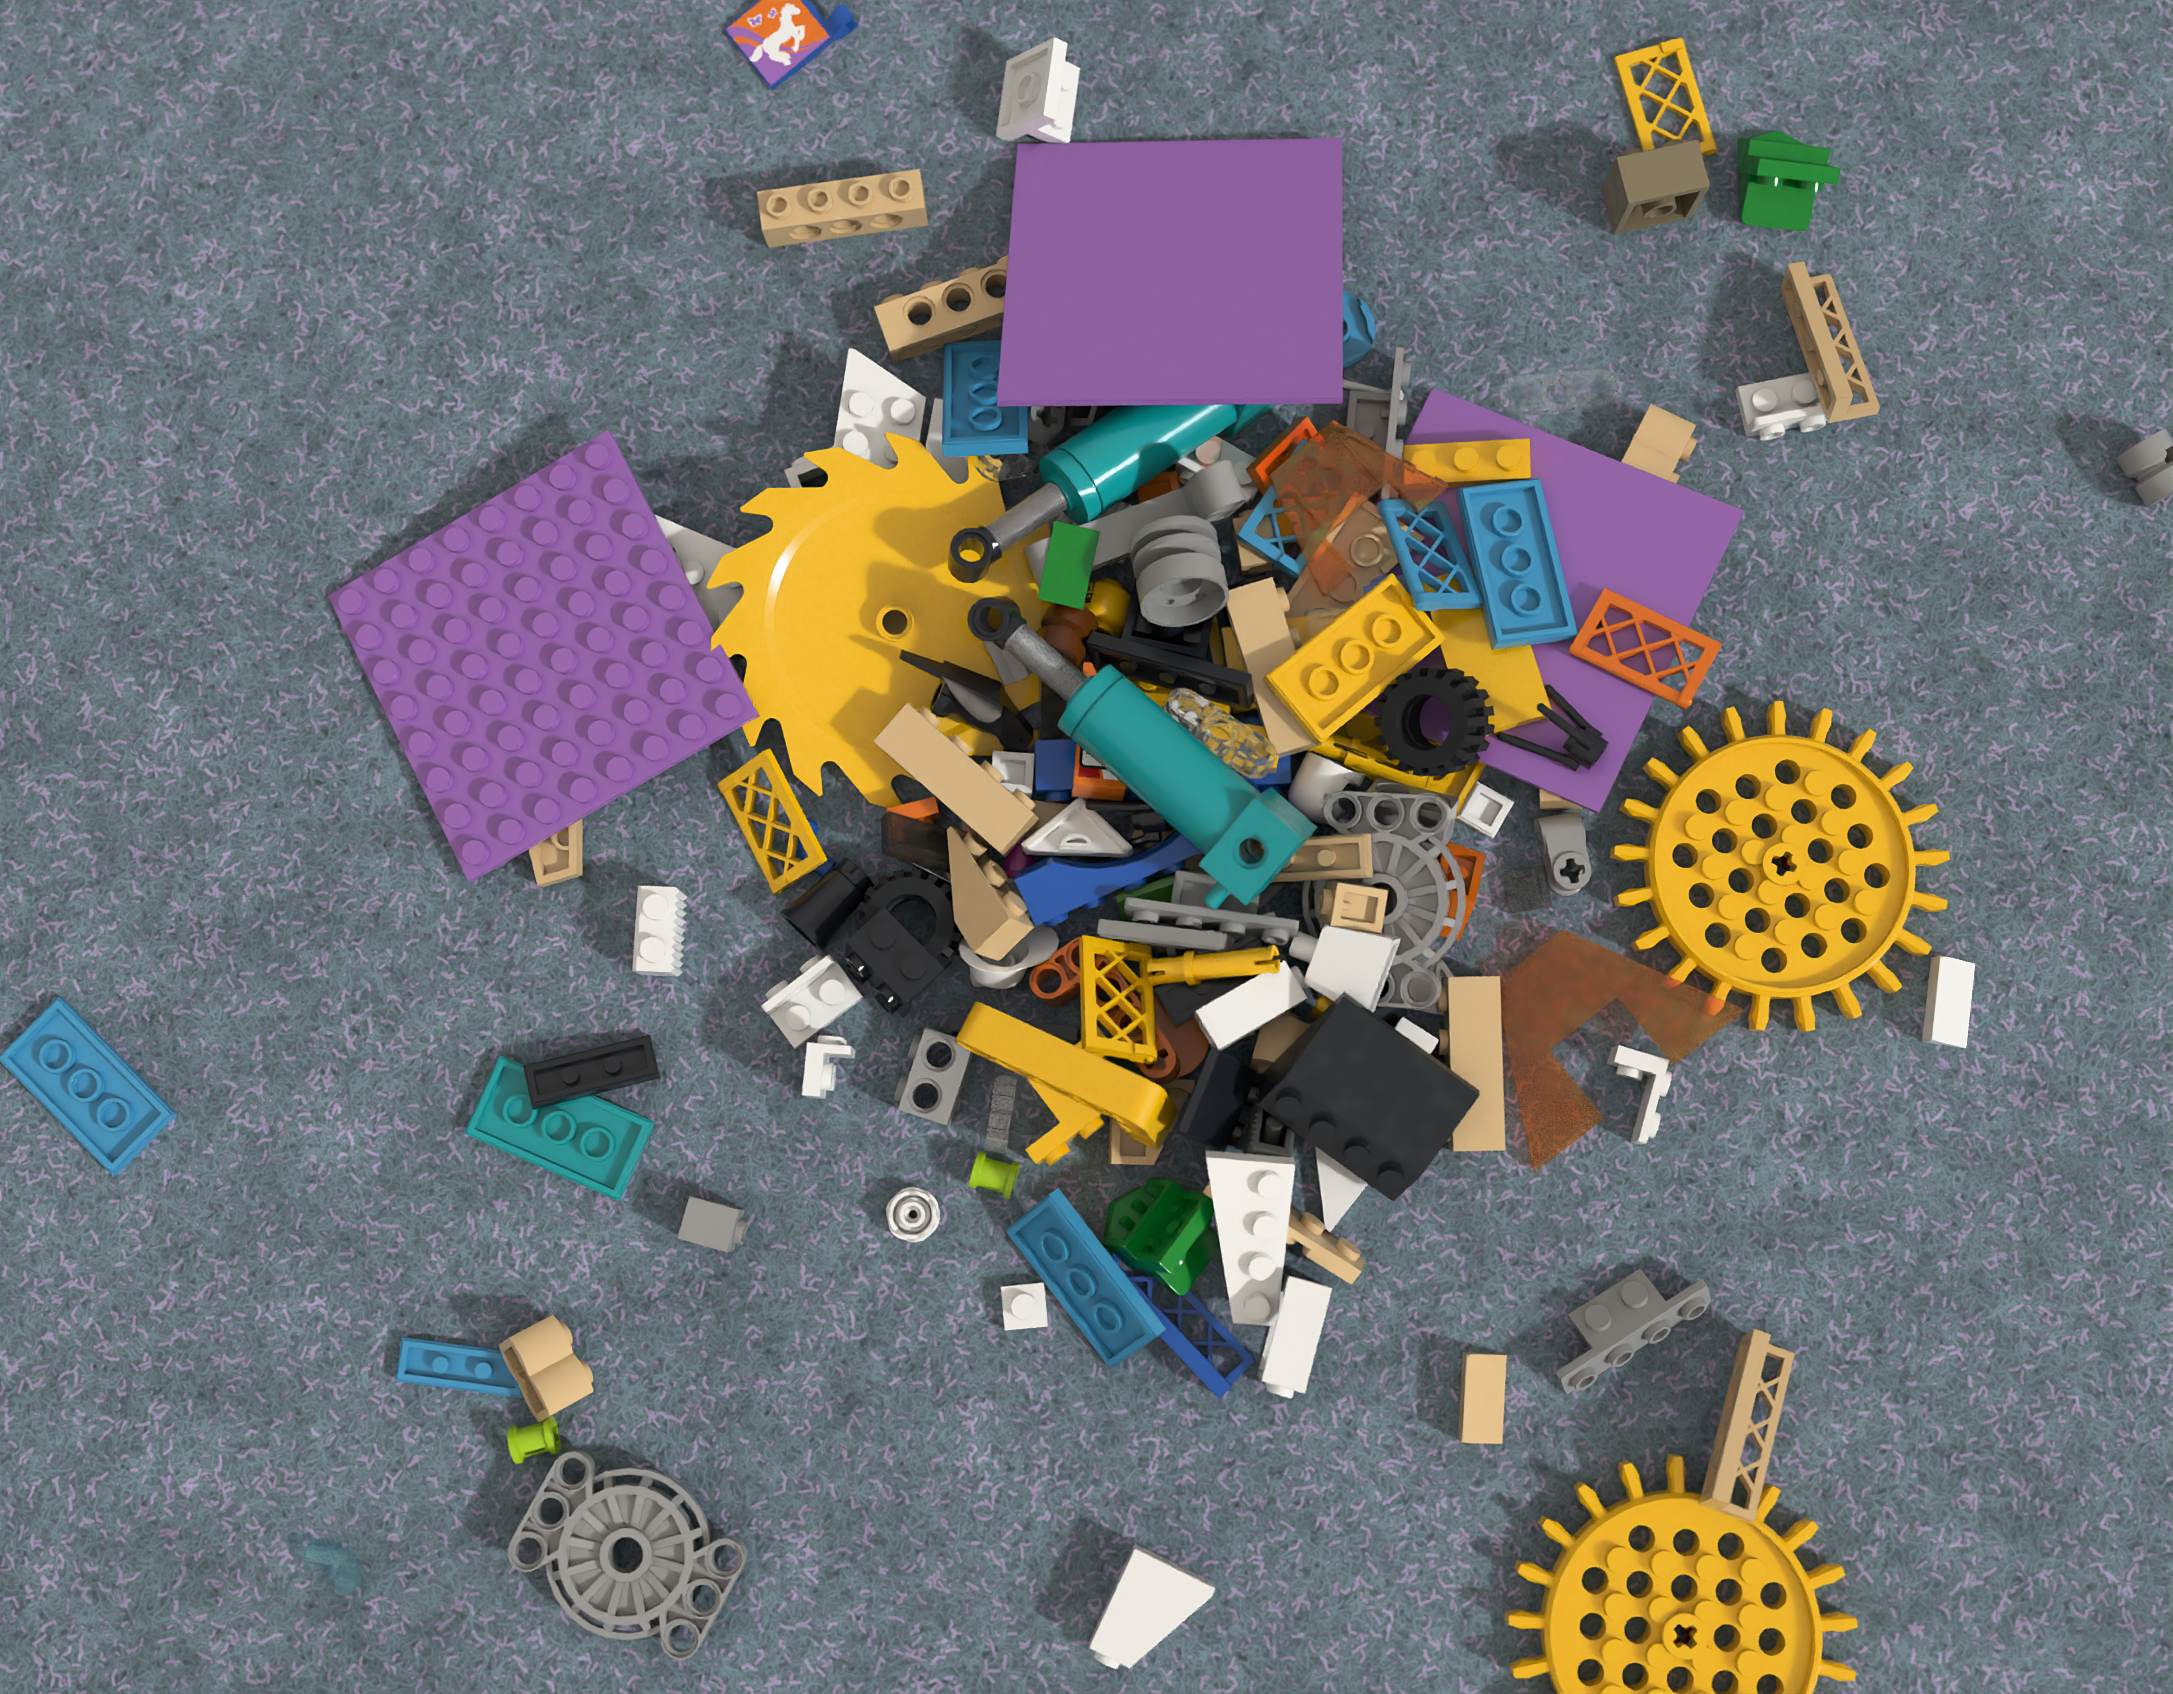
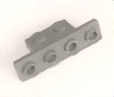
M1396 346L1391 393L1350 390L1342 464L1344 463L1361 476L1383 477L1381 501L1384 499H1398L1400 479L1392 478L1393 464H1401L1404 439H1395L1397 425H1405L1407 400L1399 399L1400 387L1409 386L1411 361H1403L1404 347Z
M1176 870L1171 903L1126 897L1125 915L1126 918L1133 919V923L1150 925L1164 923L1175 925L1176 928L1215 930L1231 936L1233 939H1241L1245 935L1262 937L1264 942L1275 945L1287 944L1288 941H1293L1294 936L1298 937V920L1257 915L1260 895L1247 905H1244L1230 893L1217 909L1210 908L1204 902V896L1217 880L1209 874Z
M1640 1268L1569 1313V1320L1590 1350L1556 1372L1563 1391L1569 1394L1575 1389L1581 1391L1588 1388L1597 1380L1600 1373L1611 1366L1620 1367L1634 1356L1636 1350L1647 1343L1655 1344L1660 1342L1670 1333L1671 1328L1685 1319L1690 1321L1699 1317L1705 1312L1708 1304L1711 1303L1708 1285L1703 1279H1700L1665 1301Z

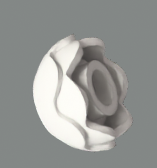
M908 1187L899 1191L888 1202L886 1216L889 1229L893 1235L909 1242H919L926 1239L936 1230L940 1220L938 1203L932 1194L919 1188ZM912 1210L917 1212V1217L915 1219H912L909 1216V1213Z

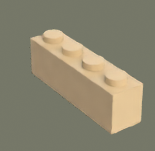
M1273 577L1228 590L1229 600L1225 605L1245 672L1252 674L1255 705L1261 724L1266 730L1273 757L1279 755V759L1318 747L1263 681V678L1302 647L1297 628H1288L1284 612L1290 611V606L1284 587L1276 588Z
M906 703L875 738L874 742L1006 857L1039 820L1031 811L1036 804L1018 788L1012 794L1000 784L1004 776L986 760L980 766L968 756L973 749L955 733L949 738L937 729L941 721L922 705L916 711Z
M1500 976L1442 978V991L1440 998L1436 1002L1437 1012H1444V1029L1437 1030V1039H1439L1437 1043L1438 1055H1445V1066L1480 1092V1096L1446 1141L1448 1142V1150H1506Z

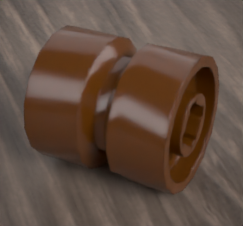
M1052 602L1041 621V628L1036 633L1079 670L1088 649L1087 641L1092 631H1098L1099 622L1095 615L1085 606L1081 610Z

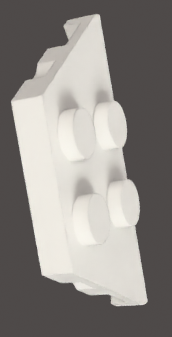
M849 348L833 448H842L884 469H893L896 467L898 459L884 435L886 432L920 441L926 397L857 350Z

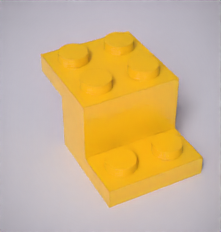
M1098 1027L1097 1037L1106 1038ZM1082 1040L1074 1046L1082 1049ZM1091 1053L1104 1060L1108 1058L1107 1055ZM1028 1080L1060 1123L1025 1150L1036 1164L1039 1165L1046 1161L1048 1165L1052 1166L1071 1151L1066 1144L1078 1134L1085 1140L1103 1127L1105 1123L1101 1117L1104 1114L1035 1081Z

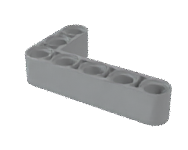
M1223 460L1197 471L1180 489L1080 525L1079 527L1100 532L1091 571L1129 558V543L1133 535L1146 524L1160 518L1175 515L1197 516L1209 521L1212 526L1226 520L1246 501L1231 460ZM1051 537L1035 542L1023 549L1038 589L1040 588Z

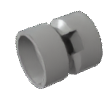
M2166 429L2153 434L2115 458L2127 478L2137 479L2138 483L2135 490L2147 508L2173 494V439Z

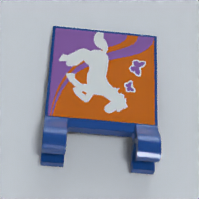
M758 0L723 30L771 90H773L799 71L831 43L845 37L857 28L858 24L844 4L838 6L826 21L810 0Z

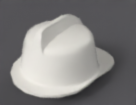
M1031 921L1034 928L1000 961L973 953L965 938L961 940L958 950L961 958L969 965L970 980L974 987L986 986L993 989H1008L1014 987L1022 980L1027 968L1038 965L1052 957L1059 945L1057 933L1051 927H1046L1044 923L1035 926L1034 922Z

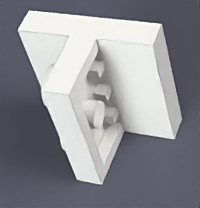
M1054 37L1007 60L996 137L1012 141L1029 134L1047 143H1070L1080 68L1065 61L1066 42Z

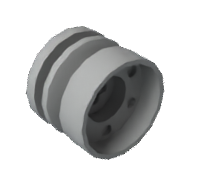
M1189 515L1164 517L1146 524L1133 535L1129 543L1134 577L1137 579L1136 586L1141 614L1149 622L1168 627L1187 626L1207 620L1224 608L1229 600L1228 585L1224 566L1221 564V553L1218 546L1216 529L1209 521Z

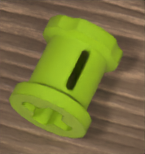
M979 1150L968 1188L983 1187L1002 1193L1004 1199L1010 1200L1021 1163L1014 1161L1012 1164L995 1160L986 1157V1152Z
M553 1415L544 1419L543 1422L520 1428L514 1424L507 1428L508 1447L515 1464L524 1463L527 1457L546 1452L554 1455L561 1452L562 1445L556 1419Z

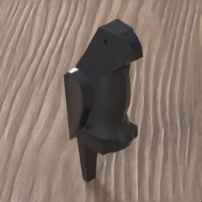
M905 650L901 651L899 659L941 679L933 694L930 705L931 713L935 714L936 717L944 718L953 715L973 729L997 736L1000 743L1004 746L1003 751L1022 753L1027 750L1033 740L1034 728L1011 701L1000 681L945 660L943 664Z

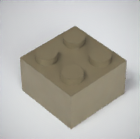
M1674 139L1663 143L1656 149L1643 151L1642 148H1633L1624 151L1616 157L1601 189L1613 235L1694 216L1710 188L1698 139L1683 142L1682 139Z

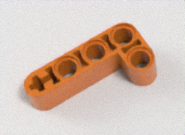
M1081 937L1067 943L1053 953L1050 959L1038 964L1032 970L1029 977V985L1033 993L1045 1005L1059 1007L1080 994V968L1076 966V961L1079 956V940ZM1096 954L1095 967L1099 971L1111 963L1104 955ZM1116 968L1104 975L1111 984L1120 986L1121 992L1129 987ZM1051 975L1060 976L1061 985L1057 991L1053 993L1042 992V984L1047 977ZM1095 982L1096 1004L1101 1008L1107 1003L1100 1000V994L1103 989ZM1132 992L1125 999L1141 1014V1002ZM1117 1004L1105 1012L1121 1030L1125 1028L1129 1020H1132ZM1155 1023L1156 1037H1158L1156 1039L1157 1053L1160 1057L1165 1058L1164 1061L1167 1067L1160 1071L1156 1066L1153 1067L1154 1063H1135L1147 1079L1155 1084L1163 1085L1172 1082L1178 1076L1180 1059ZM1142 1033L1136 1037H1128L1133 1043L1143 1044Z

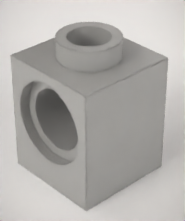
M689 1196L677 1239L724 1252L734 1251L735 1244H743L749 1220L743 1219L745 1209L698 1196Z

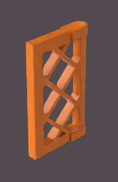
M1604 588L1583 627L1580 629L1574 642L1571 643L1569 654L1594 664L1687 710L1691 706L1692 699L1717 656L1722 643ZM1609 607H1612L1630 616L1631 619L1607 626L1604 616ZM1645 623L1670 635V638L1646 645L1639 624ZM1634 626L1641 647L1616 653L1610 633ZM1605 635L1611 655L1606 657L1588 648L1590 640L1594 637ZM1685 642L1702 650L1703 653L1699 660L1686 664L1679 643ZM1673 645L1680 666L1656 672L1649 651ZM1643 653L1650 674L1644 675L1621 664L1619 660ZM1682 672L1686 683L1682 691L1679 692L1660 683L1658 679Z

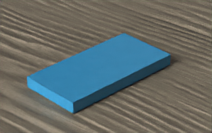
M1001 340L944 343L943 457L1028 453V406H997Z
M1540 478L1459 488L1456 492V499L1476 584L1484 602L1481 606L1491 649L1496 650L1574 639L1578 633Z
M58 996L0 1054V1062L112 1176H117L178 1114L63 997Z
M1059 1188L1050 1193L1005 1230L1110 1369L1166 1330Z

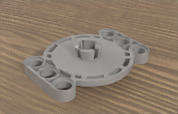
M1356 791L1335 792L1328 797L1323 808L1327 823L1338 831L1332 836L1371 834L1373 877L1329 880L1375 888L1381 883H1386L1397 894L1396 907L1392 913L1384 916L1381 933L1400 937L1401 940L1386 978L1389 982V990L1384 997L1379 998L1376 1006L1409 1009L1427 1008L1437 1002L1442 991L1439 978L1428 968L1438 962L1453 945L1462 927L1466 908L1465 883L1458 862L1447 846L1435 836L1445 830L1450 824L1451 809L1445 800L1433 795ZM1341 798L1350 799L1356 808L1355 816L1348 823L1339 822L1333 813L1335 803ZM1384 800H1390L1398 807V818L1391 825H1383L1376 818V808ZM1429 802L1437 804L1442 812L1441 821L1432 828L1421 824L1418 816L1422 805ZM1429 840L1435 846L1428 850L1422 843ZM1440 854L1449 863L1455 880H1447L1445 871L1437 860ZM1327 880L1304 881L1302 891L1303 916L1310 936L1318 939L1320 934L1318 933L1314 918L1317 917L1321 930L1324 925H1327L1321 922V914L1317 913L1318 895L1321 888H1326ZM1313 881L1317 882L1314 894L1315 909L1311 908V889ZM1457 889L1458 899L1455 918L1449 917L1451 906L1450 890ZM1445 926L1452 927L1446 942L1436 952L1432 945L1440 937ZM1421 954L1428 958L1422 964L1415 959ZM1418 976L1425 977L1431 983L1432 993L1426 1001H1417L1409 993V985L1413 978ZM1316 991L1318 996L1321 997L1322 994Z
M578 1449L562 1454L554 1462L510 1541L508 1558L511 1565L523 1572L534 1571L546 1564L547 1579L555 1599L567 1615L586 1630L605 1638L622 1640L650 1637L660 1632L661 1646L664 1652L670 1658L682 1660L692 1656L705 1640L745 1566L747 1549L740 1539L731 1535L722 1536L712 1541L710 1526L702 1507L690 1491L672 1477L653 1469L639 1467L612 1469L596 1475L595 1462L592 1456ZM569 1458L579 1459L585 1466V1476L579 1483H571L563 1475V1465ZM637 1475L643 1476L640 1483L628 1482L617 1484L615 1476ZM653 1479L667 1484L678 1494L673 1498L665 1491L653 1487ZM604 1480V1489L597 1492V1482ZM546 1498H555L563 1506L562 1518L556 1523L546 1521L541 1515V1505ZM684 1501L694 1511L700 1525L699 1527H693L689 1515L682 1508L681 1504ZM703 1536L704 1546L698 1549L696 1538ZM629 1537L635 1539L640 1544L643 1550V1559L640 1566L628 1567L627 1569L620 1567L621 1561L617 1556V1545L615 1544L618 1539ZM524 1538H534L539 1542L541 1555L536 1562H527L521 1558L519 1545ZM729 1545L736 1550L738 1561L734 1568L725 1570L716 1564L714 1553L717 1547ZM556 1558L558 1559L559 1569L557 1570L555 1569L554 1559ZM559 1580H562L567 1594L574 1602L573 1605L563 1593ZM707 1585L714 1590L716 1602L712 1608L703 1610L694 1604L692 1594L697 1586ZM582 1610L590 1617L604 1622V1626L590 1621L580 1611ZM659 1616L660 1624L654 1626L652 1619ZM639 1624L642 1630L636 1631L615 1630L616 1625L629 1626ZM685 1625L692 1630L694 1642L690 1648L681 1650L672 1644L670 1634L675 1626Z

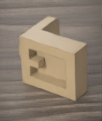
M1328 879L1326 888H1321L1318 895L1317 913L1321 914V922L1330 926L1381 933L1388 890Z

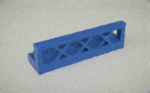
M1115 1254L1111 1256L1116 1264L1121 1260ZM1119 1266L1166 1328L1159 1336L1220 1399L1232 1388L1231 1384L1256 1361L1255 1358L1190 1290L1185 1295H1178V1309L1159 1308L1152 1301V1282L1156 1281L1150 1276H1129ZM1135 1282H1148L1147 1295ZM1183 1296L1195 1309H1182ZM1164 1313L1177 1314V1326ZM1182 1314H1201L1208 1322V1340H1189L1182 1333ZM1213 1328L1225 1341H1212ZM1194 1345L1207 1346V1358ZM1212 1346H1231L1243 1360L1224 1377L1212 1365Z

